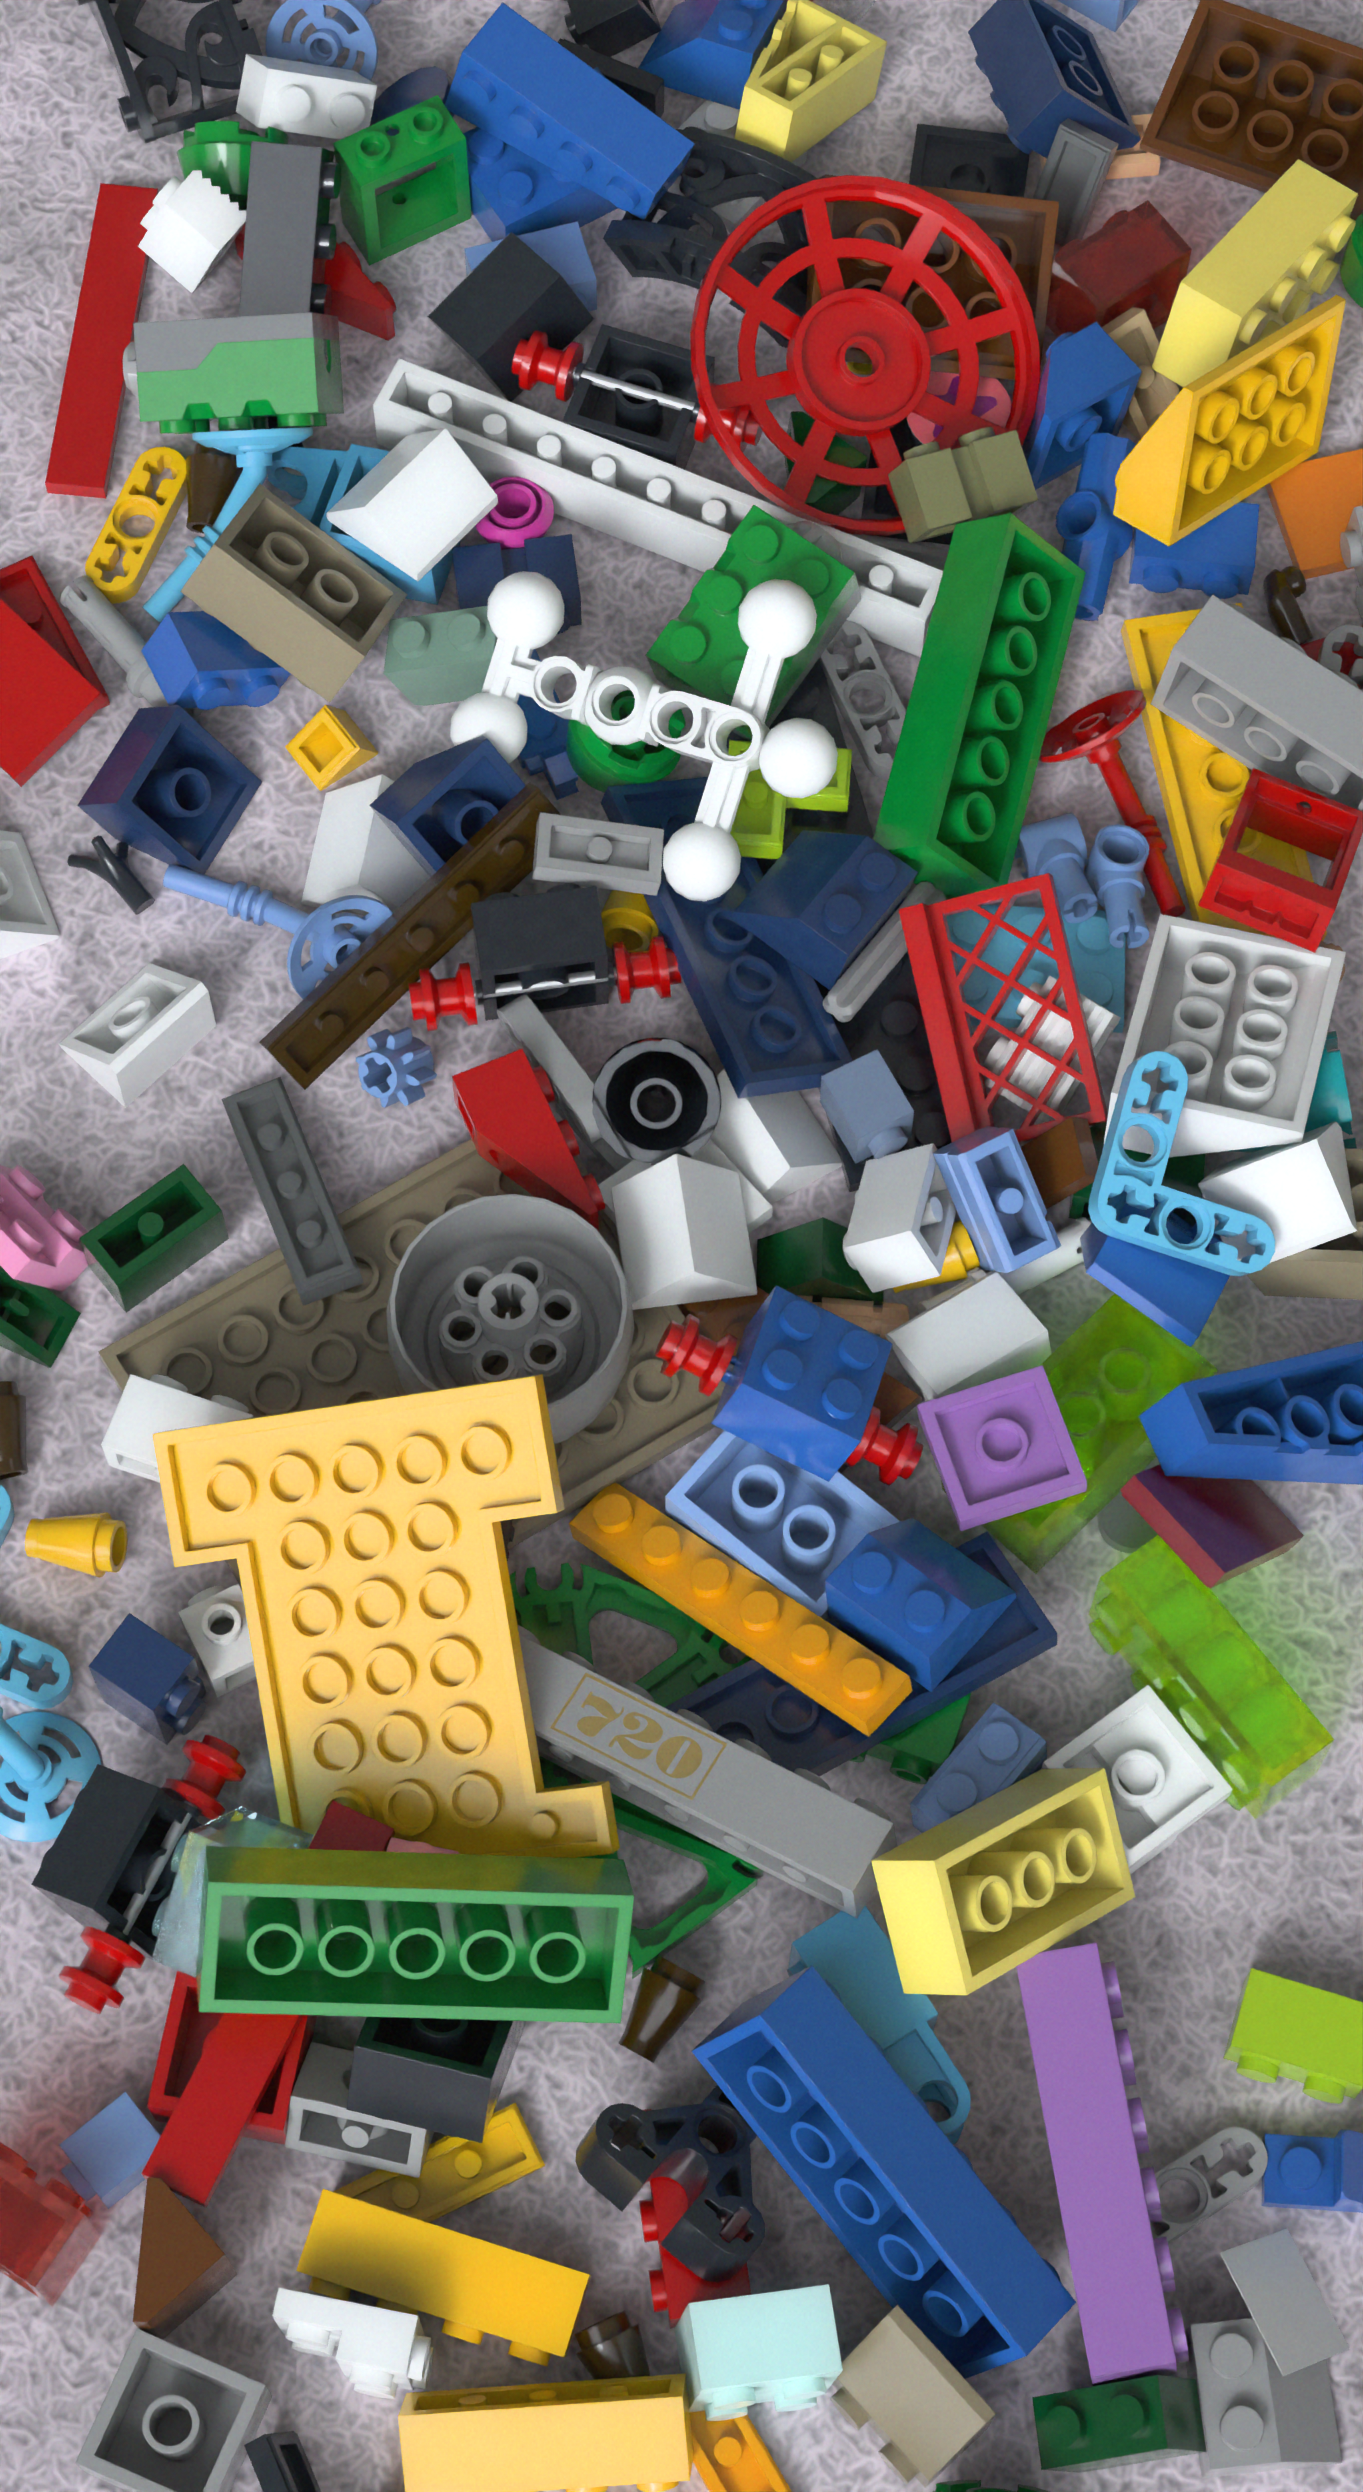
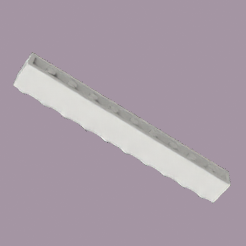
M400 358L397 360L373 404L378 444L393 449L407 435L446 428L488 484L504 477H521L530 480L549 493L553 501L555 514L702 572H706L707 569L714 567L725 552L729 538L753 505H756L784 525L799 521H809L766 501ZM815 523L839 542L844 565L856 574L862 599L847 620L861 625L867 631L870 638L921 657L943 571L830 526Z

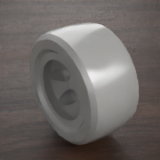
M517 1194L481 1197L455 1206L430 1222L408 1246L393 1277L386 1310L389 1352L402 1387L407 1394L543 1374L554 1444L569 1439L587 1427L612 1401L628 1367L634 1334L632 1299L629 1285L618 1258L597 1229L568 1208L543 1198ZM481 1289L478 1297L470 1296ZM555 1301L564 1306L570 1314L563 1320H553L546 1315L545 1309L548 1304ZM508 1306L520 1308L522 1314L515 1319H510L508 1312L505 1315V1319L496 1316L498 1310ZM459 1322H468L475 1328L472 1338L466 1341H457L451 1338L450 1335ZM539 1345H549L554 1348L557 1354L552 1362L542 1365L534 1362L530 1357V1353ZM492 1355H500L507 1360L508 1367L505 1372L499 1375H490L484 1371L482 1364L486 1358Z

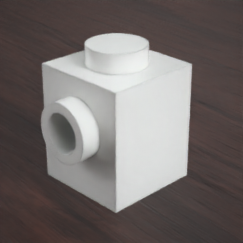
M236 1584L227 1589H224L223 1586L210 1587L193 1596L188 1602L189 1607L179 1611L178 1614L187 1637L218 1698L257 1679L243 1593L239 1584Z

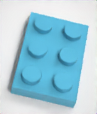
M986 905L982 908L995 914L999 906ZM1012 906L1003 921L1032 937L1044 918L1045 911L1044 908ZM973 910L946 916L952 942L971 953L990 920ZM1097 910L1091 918L1081 923H1069L1062 915L1079 992L1121 1017L1113 1032L1122 1033L1125 1005L1126 934L1123 933L1125 941L1123 948H1116L1109 942V929L1105 911ZM999 927L980 959L1009 976L1028 943ZM1048 930L1041 943L1054 951ZM1037 949L1018 982L1029 988L1034 982L1044 985L1049 975L1058 979L1060 975L1056 960ZM955 953L960 972L967 959ZM976 965L963 987L966 1003L986 1014L1004 982ZM1013 988L996 1016L995 1021L1005 1027L1018 1028L1023 1018L1016 1014V1010L1025 994ZM969 1014L971 1025L978 1026L981 1020Z

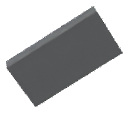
M1069 118L1063 121L1058 128L1032 199L1059 202L1055 244L1073 252L1083 239L1119 144Z

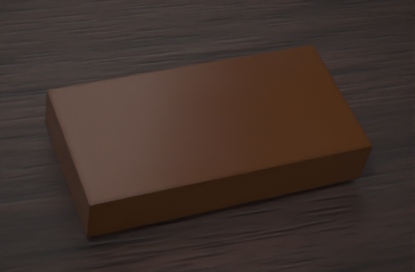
M1070 1117L1021 1146L1046 1209L1094 1182L1099 1164L1087 1119Z

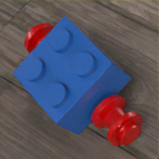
M777 1285L747 1324L736 1356H733L738 1341L737 1337L727 1333L717 1342L699 1334L700 1319L691 1314L685 1318L682 1324L672 1320L665 1329L655 1351V1356L664 1360L661 1366V1374L671 1378L683 1369L699 1377L698 1391L708 1397L714 1392L720 1381L726 1383L711 1424L828 1482L843 1464L853 1467L861 1459L879 1466L878 1479L888 1486L893 1484L898 1476L907 1480L916 1468L924 1447L923 1444L916 1441L918 1427L906 1423L895 1431L880 1423V1408L873 1405L893 1343Z

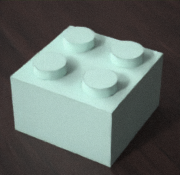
M829 2284L689 2303L674 2328L681 2374L686 2373L689 2412L705 2410L707 2421L739 2418L748 2414L747 2406L774 2401L775 2410L778 2412L813 2407L817 2405L816 2397L826 2394L828 2388L843 2371Z

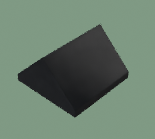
M512 232L427 316L510 402L524 390L519 387V375L512 373L513 357L521 339L530 340L532 334L538 330L547 334L549 347L563 351L594 320L564 278Z

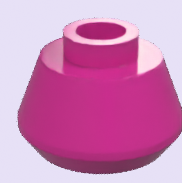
M504 477L489 483L490 487L497 494L498 504L475 525L477 531L489 544L500 542L501 550L523 548L525 539L542 538L545 536L554 518V505L548 492L534 482L521 477Z

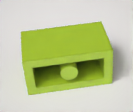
M1251 1968L1243 1982L1223 2058L1237 2062L1236 2071L1242 2076L1256 2081L1275 2083L1279 2075L1304 2083L1302 2092L1320 2101L1340 2104L1343 2102L1344 2096L1355 2099L1363 2089V2002Z

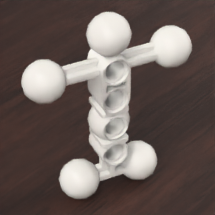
M522 571L514 573L498 582L490 594L487 617L491 630L498 640L482 692L474 694L461 702L451 718L450 737L453 746L455 747L483 735L492 743L508 764L514 761L527 743V722L523 710L517 704L519 694L533 698L540 707L563 719L576 720L589 726L597 737L610 744L628 745L641 740L653 746H658L660 743L679 754L712 763L695 822L685 825L676 831L663 851V869L666 879L676 893L685 898L707 901L720 897L732 887L740 873L741 855L737 842L730 834L749 772L760 768L763 778L772 790L785 797L804 798L817 794L829 784L836 772L838 752L834 738L824 726L811 719L793 718L781 722L771 730L765 724L784 659L796 655L804 649L815 633L817 614L812 598L803 587L790 580L773 579L758 584L748 592L739 606L738 626L742 640L749 649L731 706L682 691H670L661 685L655 684L647 673L636 667L616 666L602 670L590 664L585 668L564 656H553L543 661L532 659L533 649L542 647L553 640L564 624V603L560 590L551 579L540 573ZM573 673L577 681L573 697L566 702L557 703L553 695L557 679L564 674ZM631 690L635 698L632 713L623 720L615 721L610 711L614 697L620 692ZM690 708L694 717L692 728L685 736L677 739L672 738L668 729L672 714L678 709ZM748 725L753 735L749 749L741 755L731 756L726 746L730 732L738 726Z

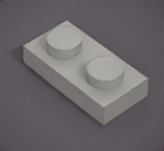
M540 812L536 824L532 879L588 887L596 886L602 889L657 896L661 884L664 829Z

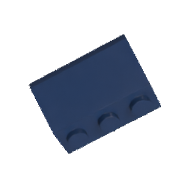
M997 0L968 31L978 54L975 57V62L979 69L988 77L993 91L990 93V97L994 104L1003 112L1009 125L1006 128L1007 136L1022 152L1031 154L1035 151L1047 159L1058 128L1067 118L1118 143L1117 150L1132 148L1141 140L1092 32L1042 0Z

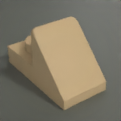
M1131 307L1103 326L1102 329L1142 370L1123 420V424L1140 441L1180 391L1175 382L1151 369L1159 342L1145 309Z

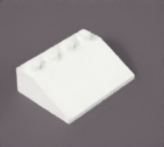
M1160 914L1111 1092L1104 1143L1122 1078L1128 1065L1137 1058L1155 1051L1168 1052L1177 1057L1185 1066L1188 1076L1187 1092L1169 1157L1302 1142L1346 952L1318 946L1314 953L1280 938ZM1156 1067L1155 1070L1142 1075L1141 1081L1147 1082L1151 1087L1147 1105L1138 1109L1132 1107V1113L1152 1114L1149 1111L1153 1098L1156 1094L1168 1090L1169 1084L1160 1080L1161 1069ZM1161 1113L1152 1114L1162 1120ZM1131 1126L1126 1130L1122 1143L1124 1149L1152 1155L1154 1142L1147 1130L1137 1126Z

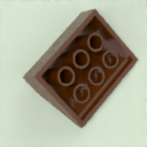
M1200 0L1143 135L1140 149L1264 193L1299 159L1358 193L1350 215L1351 219L1356 220L1363 213V48L1223 0Z
M825 174V175L819 177L818 179L830 178V177H836V176H835V175H827V174ZM914 185L946 200L964 213L1000 248L1018 276L1031 306L1039 340L1041 369L1059 202ZM841 200L826 203L833 239L844 237L871 239L891 244L902 250L919 220L918 217L904 210L874 202ZM940 231L923 263L932 268L951 288L963 306L968 320L1002 309L994 289L979 266L953 239ZM837 259L845 289L860 288L879 292L891 270V267L865 259ZM814 265L807 267L806 312L822 299ZM912 281L901 304L914 316L923 332L927 333L949 326L934 300L917 283ZM1010 332L976 343L979 355V377L1015 380L1014 349ZM858 348L847 349L845 362L872 364L870 357L863 350ZM957 350L930 357L931 371L959 374Z

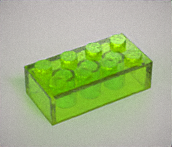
M1117 1294L1111 1296L1041 1364L1044 1367L1086 1477L1087 1491L982 1524L989 1533L1035 1574L1121 1492L1120 1489L1133 1475L1140 1473L1157 1457L1139 1416L1181 1383L1218 1375V1369L1194 1348L1186 1345ZM941 1480L942 1490L946 1493L943 1482Z
M1159 1535L1152 1538L1100 1577L1088 1614L1093 1620L1089 1623V1629L1093 1637L1109 1655L1113 1656L1119 1652L1135 1671L1130 1675V1678L1138 1692L1147 1685L1152 1688L1233 1790L1225 1800L1235 1810L1240 1811L1245 1807L1256 1820L1318 1772L1335 1739L1212 1590L1203 1584Z

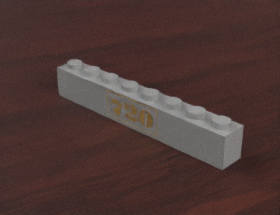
M518 1625L539 1756L592 1783L609 1781L611 1793L858 1918L877 1886L871 1860L897 1847L894 1823L891 1822L889 1815L883 1809L865 1799L856 1798L854 1802H851L831 1792L829 1785L822 1778L808 1770L797 1768L794 1772H791L773 1763L767 1752L748 1740L737 1739L734 1743L714 1733L711 1726L703 1718L691 1711L679 1709L677 1713H674L656 1704L653 1697L645 1689L633 1682L621 1680L619 1684H616L597 1674L594 1666L583 1657L569 1651H564L562 1655H559L541 1646L539 1640L531 1632Z

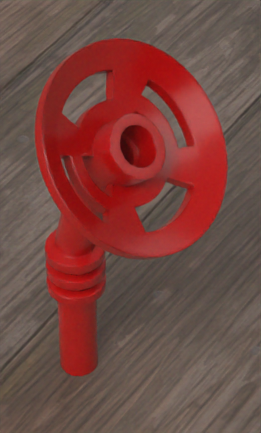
M1139 690L1118 692L1088 704L1051 728L1045 734L1039 761L1043 763L1065 762L1086 756L1090 764L1097 763L1124 825L1139 831L1148 842L1149 855L1143 870L1161 914L1179 917L1185 912L1186 908L1163 854L1167 849L1166 843L1162 839V834L1157 827L1155 817L1146 814L1118 752L1122 747L1118 737L1136 721L1144 710L1147 701ZM1062 747V753L1055 755L1058 749Z

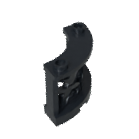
M76 0L79 6L88 3L109 49L125 93L124 97L117 98V103L128 133L137 130L140 138L146 144L158 138L193 128L195 123L215 121L237 114L236 108L239 95L204 106L202 85L219 89L240 90L246 54L263 56L254 28L249 29L246 18L238 21L233 5L241 3L242 0H178L186 3L212 2L198 11L189 22L185 34L186 52L151 37L135 26L138 14L147 0ZM109 4H119L115 15H113ZM206 33L219 34L222 40L216 45L209 44L204 40L207 57L198 55L202 36ZM126 48L143 59L135 71ZM178 77L190 81L192 110L157 120L148 103L149 89L154 85L165 87L170 107L178 97Z
M690 126L684 128V130L676 129L695 143L685 168L680 174L682 178L679 183V190L686 197L667 191L645 220L626 211L622 220L611 221L603 240L632 277L663 279L700 289L709 264L728 237L724 222L710 208L725 202L748 197H762L767 202L785 190L818 178L801 167L764 149L729 137L707 133L703 129ZM659 209L667 212L657 223L653 222ZM802 209L786 214L777 220L785 244L762 242L750 247L744 253L739 251L730 267L758 287L761 281L773 270L762 262L773 261L777 262L778 265L791 254L808 246ZM699 226H702L709 233L710 237L697 233ZM807 268L789 278L772 298L800 318L806 313ZM732 299L730 300L729 304L745 313L746 310ZM762 321L759 325L779 346L788 347L789 340Z

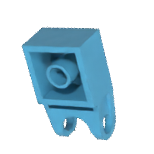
M351 444L348 451L287 447L284 450L272 453L273 466H267L268 481L281 491H285L292 497L301 500L293 507L294 510L408 594L405 599L438 605L453 564L452 549L428 573L417 581L327 519L326 513L390 451ZM282 467L295 469L303 476L288 473ZM461 540L453 548L459 547Z
M866 1905L858 1918L840 1911L792 1942L787 1973L791 1977L812 1965L823 1979L835 1987L841 1997L842 2004L863 2031L878 2042L884 2051L886 2060L907 2087L919 2095L924 2102H935L945 2108L950 2118L935 2123L950 2142L955 2145L960 2138L971 2108V2095L965 2080L933 2032L939 2013L926 1994H904L892 1944Z

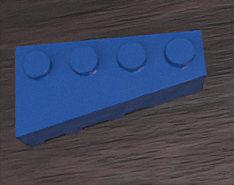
M503 2L462 51L445 103L448 111L612 202L619 209L628 211L642 220L647 218L683 172L695 143Z
M1363 1341L1181 1383L1139 1416L1165 1476L1363 1485Z

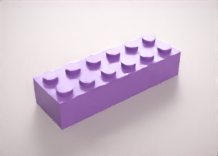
M1097 1943L1040 1952L1016 1967L1093 2386L1155 2375L1178 2377L1176 2363L1189 2361L1188 2346L1181 2309L1166 2310L1163 2293L1176 2291L1175 2278L1167 2237L1153 2239L1150 2223L1163 2221L1154 2167L1140 2169L1137 2154L1150 2151L1140 2097L1126 2099L1124 2086L1137 2084L1127 2029L1113 2031L1111 2019L1124 2017L1115 1962H1100Z

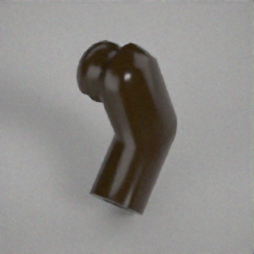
M1287 566L1282 571L1272 570L1263 581L1269 617L1279 637L1291 639L1298 645L1304 644L1314 638L1296 601V598L1306 591L1305 578L1300 569L1295 566Z

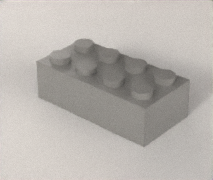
M1212 595L1173 647L1151 705L1235 758L1249 769H1258L1363 812V691L1347 675L1338 671H1330L1308 657L1303 648L1293 640L1278 637L1257 624L1253 617L1242 607L1235 604H1226ZM1301 802V803H1303L1304 805L1308 806L1309 808L1311 807V805H1310L1309 803H1307V802Z

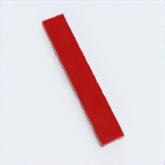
M100 183L45 480L47 493L104 499L107 497L126 391L123 374V353L127 345L134 341L133 323L138 322L149 256L138 247L148 231L140 223L154 206L152 202L158 194V188Z
M333 1800L308 1849L386 1852L391 1837L394 1838L395 1830ZM223 2013L141 2173L145 2179L161 2178L172 2192L207 2208L304 2015Z

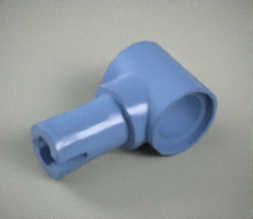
M1070 812L1023 825L1015 852V859L1021 857L1026 868V872L1021 873L1023 879L1046 873L1052 874L1060 910L1064 919L1069 923H1081L1091 918L1097 911V897L1083 873L1084 866L1087 864V848L1076 816Z
M1119 824L1106 826L1098 832L1084 870V875L1097 897V903L1105 908L1109 929V942L1113 947L1122 949L1125 942L1123 933H1125L1128 949L1142 946L1149 938V928L1146 925L1141 902L1145 895L1142 872L1149 855V845L1146 838L1139 831Z

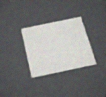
M1288 2229L1220 2252L1283 2376L1350 2349Z

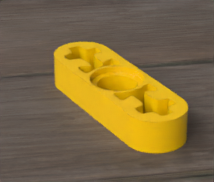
M155 447L139 456L85 564L86 576H89L94 581L93 583L107 597L111 604L128 601L137 594L187 494L186 461L178 451L172 448ZM164 468L171 469L173 480L164 478L156 491V502L150 498L153 492L151 474L160 475ZM132 516H147L155 522V525L144 536H129L121 529L124 522ZM119 547L126 552L122 560L125 577L115 576L111 583L105 582L102 570L111 572L115 568L120 558Z

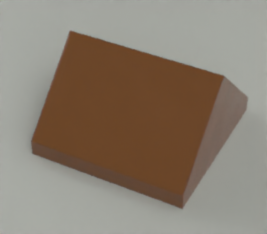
M147 2178L133 2323L138 2329L163 2340L230 2282L237 2273L225 2253L161 2178Z

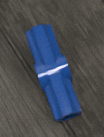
M1109 433L1091 434L1089 441H1086L1075 493L1065 499L1056 515L1058 534L1064 538L1061 553L1086 572L1074 617L1075 619L1085 621H1098L1099 615L1103 614L1114 561L1123 556L1133 538L1132 525L1113 515L1117 491L1115 486L1116 474L1120 464L1137 444L1129 438H1121Z

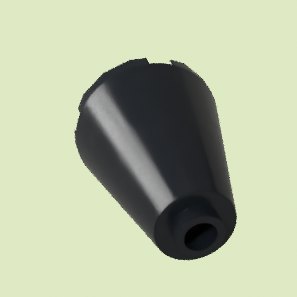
M645 1038L623 1046L604 1063L594 1084L592 1113L600 1135L617 1154L629 1160L634 1159L640 1162L651 1163L654 1166L674 1154L690 1158L708 1143L720 1117L721 1091L712 1067L696 1050L673 1039Z

